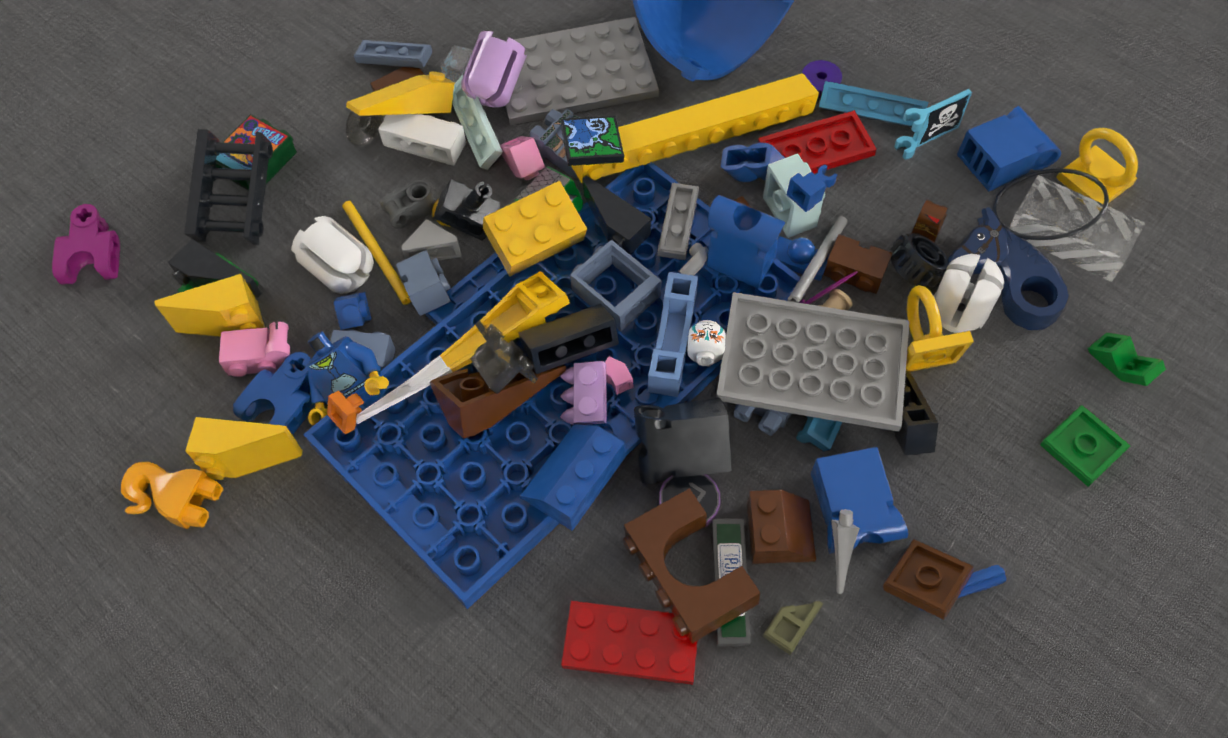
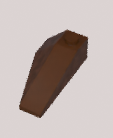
M523 358L514 360L512 366L496 367L495 364L485 365L486 371L468 374L467 369L458 370L431 380L430 385L449 426L464 439L491 428L566 371V366L563 364L536 374L526 359Z

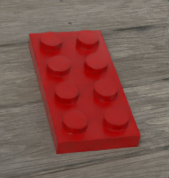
M855 110L758 138L757 143L771 144L785 158L798 153L802 161L809 165L811 172L814 174L818 173V169L823 165H827V170L875 156L877 150Z
M571 601L561 666L564 669L693 685L697 641L691 643L687 635L682 637L672 621L675 617L673 613Z

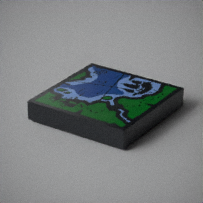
M616 116L561 119V130L568 166L624 162V152Z

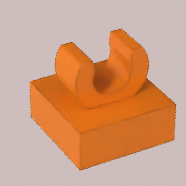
M338 390L328 395L327 415L344 434L355 430L357 414L362 412L359 406L364 404V401L357 393L345 398Z

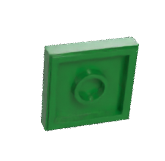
M1083 405L1077 408L1040 444L1041 447L1087 487L1130 447L1125 440Z

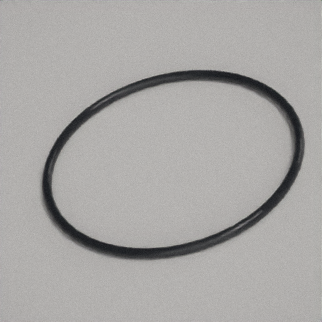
M1046 169L1026 174L1007 184L996 196L992 211L1002 227L1020 238L1055 240L1075 235L1095 224L1108 207L1109 195L1103 183L1088 173L1073 169ZM1071 173L1080 175L1094 181L1103 191L1104 205L1099 214L1086 225L1059 235L1031 236L1015 232L1000 221L996 211L998 201L1005 191L1024 179L1040 174Z

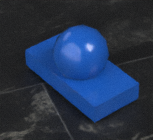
M779 236L775 258L790 270L803 275L818 249H815L813 242L807 238L799 237L792 241ZM830 254L826 257L814 279L821 281Z

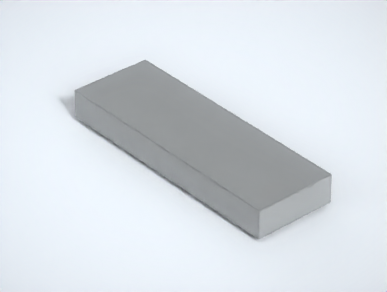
M672 183L658 246V256L686 260L699 186Z

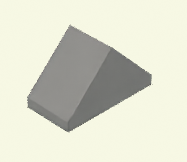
M427 219L402 245L405 260L424 250H427L431 260L437 258L439 261L461 257L457 237Z

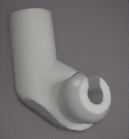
M695 243L689 250L692 256L691 259L678 272L694 276L708 259V248L706 246L703 247L700 243Z

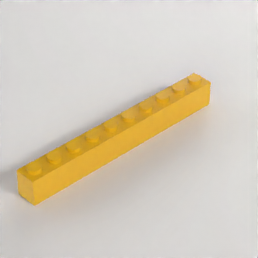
M802 73L618 127L624 152V162L576 165L571 167L581 183H583V178L586 175L593 180H597L601 177L620 173L663 158H669L673 155L692 151L725 139L741 136L748 132L809 115L814 112L819 92Z

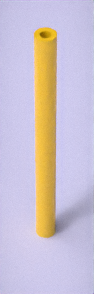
M346 201L342 207L372 253L402 304H409L411 300L403 282L353 203Z

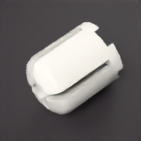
M326 216L314 218L317 222L312 224L305 232L300 229L293 240L291 250L295 253L297 262L332 292L347 294L357 290L366 282L369 272L372 271L374 264L372 253L364 244L332 218Z
M963 255L952 260L948 265L934 295L939 308L942 327L946 330L960 333L975 330L979 327L981 329L989 318L1004 287V278L1001 270L989 258H987L975 285L970 283V279L981 255ZM960 303L966 305L963 312L957 310Z

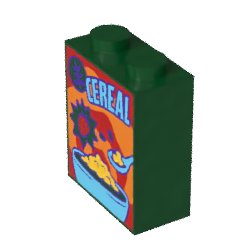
M250 114L223 142L255 144L256 132H262L272 143L273 147L272 157L268 161L267 184L297 151L292 142L293 138L287 131L283 129L278 130L267 120H260ZM220 153L216 158V168L252 170L253 155ZM230 180L249 191L250 181Z

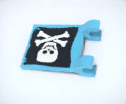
M967 89L926 109L910 108L906 110L903 120L905 122L911 119L916 120L911 128L915 133L913 137H899L894 146L896 150L906 147L907 149L904 150L902 157L910 159L913 157L917 147L959 128L972 92Z

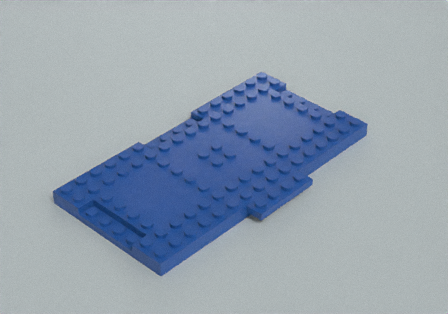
M652 162L625 170L605 188L651 218V235L631 256L662 280L661 296L621 332L617 329L618 345L564 364L567 370L574 367V363L605 362L609 356L626 364L633 378L634 388L616 395L613 386L606 382L607 423L588 424L590 426H599L624 441L625 457L642 442L636 434L634 408L636 406L654 405L664 408L667 405L680 404L685 401L690 402L720 374L722 363L721 359L713 365L701 366L693 361L686 351L678 397L648 392V374L653 349L656 347L660 329L668 273H679L678 271L691 259L692 256L689 250L695 243H700L709 250L710 235L713 231L708 224L710 207L698 198L686 260L658 256V246L672 183L678 182ZM588 202L578 212L587 228L583 241L510 277L495 252L448 290L447 294L451 302L426 313V316L436 326L381 370L379 376H384L388 379V387L386 389H379V395H369L365 387L355 392L364 401V404L359 406L361 410H365L418 373L478 323L515 285L540 271L567 294L570 303L561 308L557 313L545 317L546 323L591 307L572 291L570 278L573 269L578 264L585 263L592 257L598 247L605 246L608 243ZM775 258L760 287L757 289L707 267L706 260L703 267L694 275L698 276V284L691 327L699 321L711 320L720 325L726 333L733 292L788 301V297L801 277ZM613 264L588 284L614 307L638 287L635 282ZM516 338L459 370L467 369L468 374L486 371L485 365L495 364L496 367L512 366L514 360L524 358L520 338ZM560 375L491 428L464 439L449 426L431 385L359 424L356 423L355 430L344 434L330 417L326 415L303 435L312 448L370 505L424 562L425 566L468 609L559 524L553 518L521 499L520 495L573 426L565 422L560 416L566 410L574 407V404L567 403L560 396L567 389L574 387V384L564 381Z

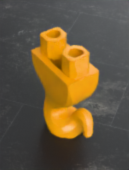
M151 462L133 464L127 469L121 482V494L126 499L137 504L136 506L127 507L125 509L127 514H142L150 509L152 501L145 492L150 483L157 511L172 524L185 529H189L190 526L203 528L209 518V512L205 508L200 507L204 498L216 501L223 491V487L217 481L209 478L202 470L185 469L169 473Z

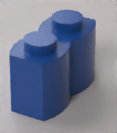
M756 143L749 147L732 145L723 149L721 168L739 182H750L757 178L766 180L768 164L785 157L768 143Z

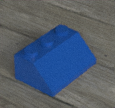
M574 424L520 495L521 499L573 531L625 459V442L599 426Z

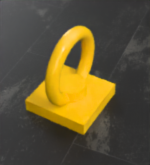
M1094 128L1088 131L1080 141V157L1063 168L1082 171L1097 178L1106 187L1110 203L1135 183L1138 159L1132 145L1120 133L1108 128ZM1096 139H1105L1113 143L1123 154L1126 169L1097 145L1091 148L1092 142ZM1058 173L1056 178L1084 202L1086 201L1082 195L1095 200L1099 208L1102 209L1104 194L1094 181L1076 174Z
M921 285L911 289L907 299V318L914 342H911L907 348L906 371L911 372L956 363L974 342L971 332L966 331L944 336L939 308L932 293ZM919 299L922 300L929 320L930 334L924 335L920 324Z

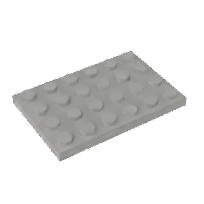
M635 17L514 39L525 48L524 55L527 56L510 101L505 105L510 125L545 119L552 109L563 113L566 109L577 113L659 97L658 85Z
M733 292L716 398H720L722 402L899 432L902 427L909 320Z

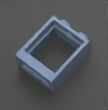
M612 240L605 246L598 247L592 257L585 263L578 264L570 275L572 291L591 307L602 304L615 319L616 328L620 332L661 296L662 280ZM612 264L638 285L616 307L588 285Z

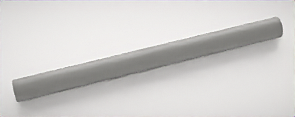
M840 216L837 218L788 297V301L800 302L834 246L838 234H841L847 224L845 217Z

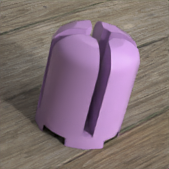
M483 31L478 36L464 72L461 86L468 97L476 99L477 96L481 105L494 108L503 107L510 101L527 55H524L525 48L510 37H508L506 42L492 37V31Z

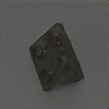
M480 320L475 324L486 342L476 349L470 359L491 390L498 394L518 372L532 383L538 380L532 371L535 367L534 364L523 355L524 351L514 341L511 340L508 343L503 339L505 337L504 334L493 324L487 327Z

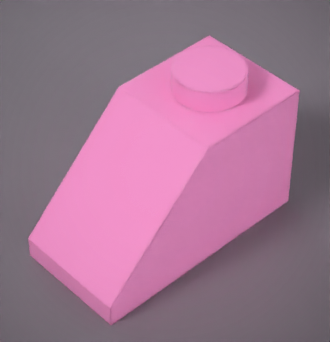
M520 136L500 145L503 151L502 156L515 177H524L525 180L537 177L538 171L545 168L533 137Z

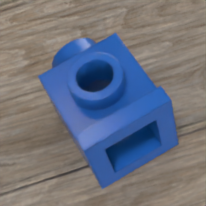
M366 292L341 296L335 299L334 306L340 330L362 326L365 321L372 319Z

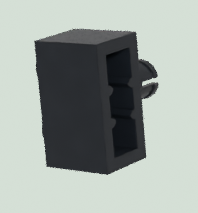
M451 179L441 192L433 219L483 241L487 237L483 230V217L499 210L501 203L490 197L492 189L489 184H486L481 189L485 182L477 183L472 190L465 184Z

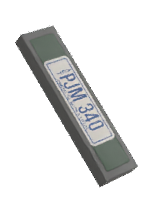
M744 518L712 519L714 581L740 566H743L747 572ZM749 610L716 629L717 647L751 645Z

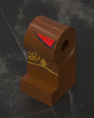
M926 199L911 234L923 235L935 243L946 218L948 207L934 204Z

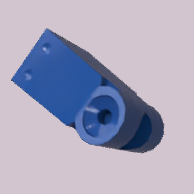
M1017 106L1007 116L1003 115L967 130L957 156L987 191L990 192L1027 174L1031 169L1040 170L1047 168L1061 157L1062 152L1020 106Z
M718 195L711 204L708 216V224L713 231L710 235L707 267L758 289L775 260L779 234L786 222Z
M877 447L816 459L810 474L823 518L827 525V547L829 554L835 553L831 520H839L840 510L844 509L853 512V524L860 528L853 549L863 542L881 544L908 538L906 523L898 509L893 505L894 500Z

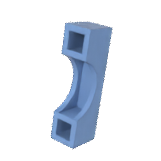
M668 273L660 329L656 347L653 349L648 374V392L678 397L687 351L688 335L697 296L698 276Z

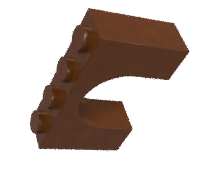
M689 488L624 524L625 537L622 541L631 556L636 554L641 564L638 566L646 581L652 580L658 590L655 591V594L664 609L668 607L671 609L675 616L672 621L682 637L687 635L691 643H694L758 605L760 591L743 566L704 586L683 584L669 573L665 566V559L669 550L679 541L706 526L707 513Z

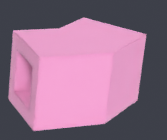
M609 356L605 361L606 382L613 386L616 395L634 388L633 378L626 364Z

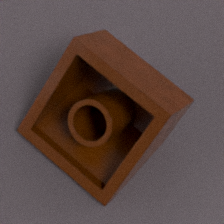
M784 490L750 491L747 501L752 564L815 562L816 554L809 500Z

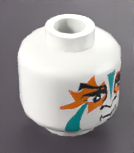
M699 321L689 330L686 349L688 356L701 366H710L719 362L725 351V330L714 321Z

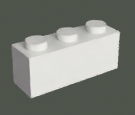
M386 115L378 128L383 146L452 166L455 165L466 145L462 125L437 119L431 115Z

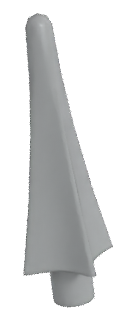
M846 509L840 510L839 520H831L836 558L837 594L844 592L850 558L860 529L853 524V512Z

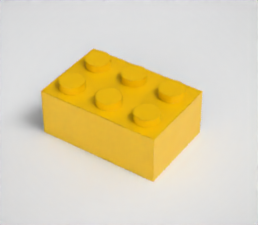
M560 181L483 217V230L509 277L583 241L587 232L584 222Z

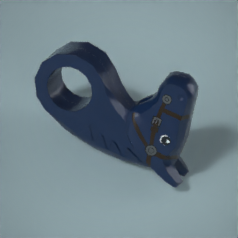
M990 207L983 208L981 210L982 217L977 219L978 227L973 229L948 257V265L952 260L963 255H981L972 274L975 275L980 274L987 258L997 264L1003 274L1004 287L1001 292L1005 315L1015 325L1027 330H1043L1056 322L1065 308L1069 297L1067 286L1059 271L1036 247L1002 227ZM1034 291L1039 293L1046 299L1048 306L1037 307L1031 305L1024 299L1021 292Z

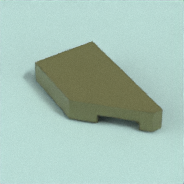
M815 601L811 604L781 607L764 632L763 637L791 655L820 611L823 603Z

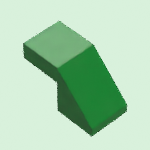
M1105 333L1088 348L1089 353L1123 382L1148 386L1166 370L1162 359L1137 355L1131 336Z

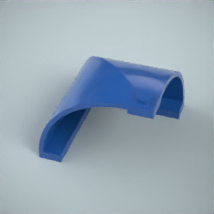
M633 0L637 18L647 39L664 59L682 71V77L692 82L695 79H718L740 67L766 42L794 2V0Z

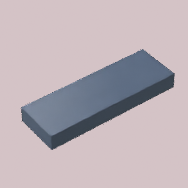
M363 40L354 54L356 63L424 68L432 54L431 45Z

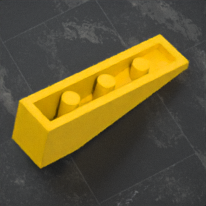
M432 71L429 72V75H418L350 100L346 103V107L359 116L451 113L454 82L445 78V74Z

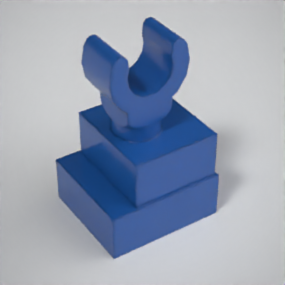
M827 165L821 166L816 175L810 172L803 177L800 173H797L790 178L786 195L807 212L822 201L825 188L835 184L837 174L835 173L830 177L825 176Z

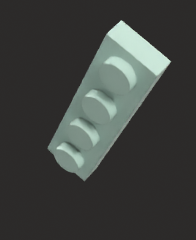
M461 75L454 84L452 105L463 126L479 167L488 170L503 151L479 98L476 96V99H473L464 93L461 86L463 75Z

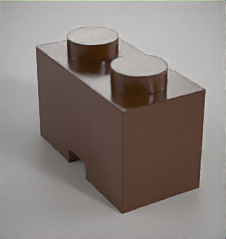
M838 234L827 260L824 276L830 277L837 282L857 271L858 273L844 283L855 286L862 291L877 294L892 252L872 245L870 249L859 246L860 241Z

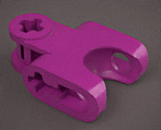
M82 204L76 207L70 215L69 235L56 237L52 273L61 285L74 284L77 281L79 271L89 264H94V268L104 280L116 279L118 277L120 259L119 237L114 230L108 231V223L99 216L98 210L91 204Z

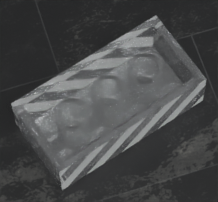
M1038 175L1016 212L1009 229L1031 236H1052L1067 233L1092 221L1099 214L1104 204ZM1108 206L1103 216L1095 224L1080 233L1055 240H1025L1035 247L1112 282L1124 265L1145 222Z

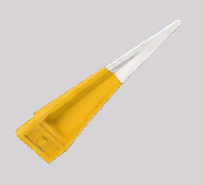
M541 271L518 283L478 323L441 355L396 389L357 414L356 423L359 424L428 387L431 380L455 372L519 337V332L546 323L545 317L557 313L561 308L570 304L567 294Z

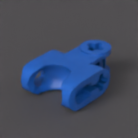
M295 352L285 359L275 373L267 369L260 371L233 404L234 415L250 422L263 411L275 410L269 424L287 426L293 435L314 407L312 406L311 395H309L310 386L306 366L311 358L306 353Z

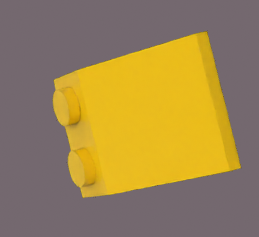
M242 274L154 301L155 306L176 333L221 337V332L265 328L258 301Z
M196 417L185 452L209 478L223 480L224 477L238 478L301 457L303 450L287 426Z

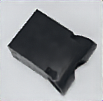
M720 398L667 405L664 408L654 405H639L634 408L636 434L643 442L638 458L642 483L655 484L671 476L677 478L732 472L728 414Z

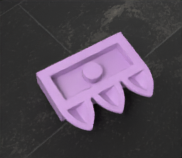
M604 361L574 363V367L567 369L561 375L564 381L574 384V387L567 389L560 396L567 403L574 404V407L566 410L560 417L572 425L607 423L606 363Z

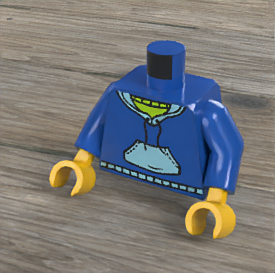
M322 331L308 341L316 352L306 365L312 406H315V409H312L308 415L311 425L314 426L320 421V415L321 419L327 415V409L324 405L328 404V395L338 390L346 398L364 387L369 395H379V389H386L388 387V379L384 376H379L381 367L378 365L372 349L354 342L350 337L346 336L332 344Z

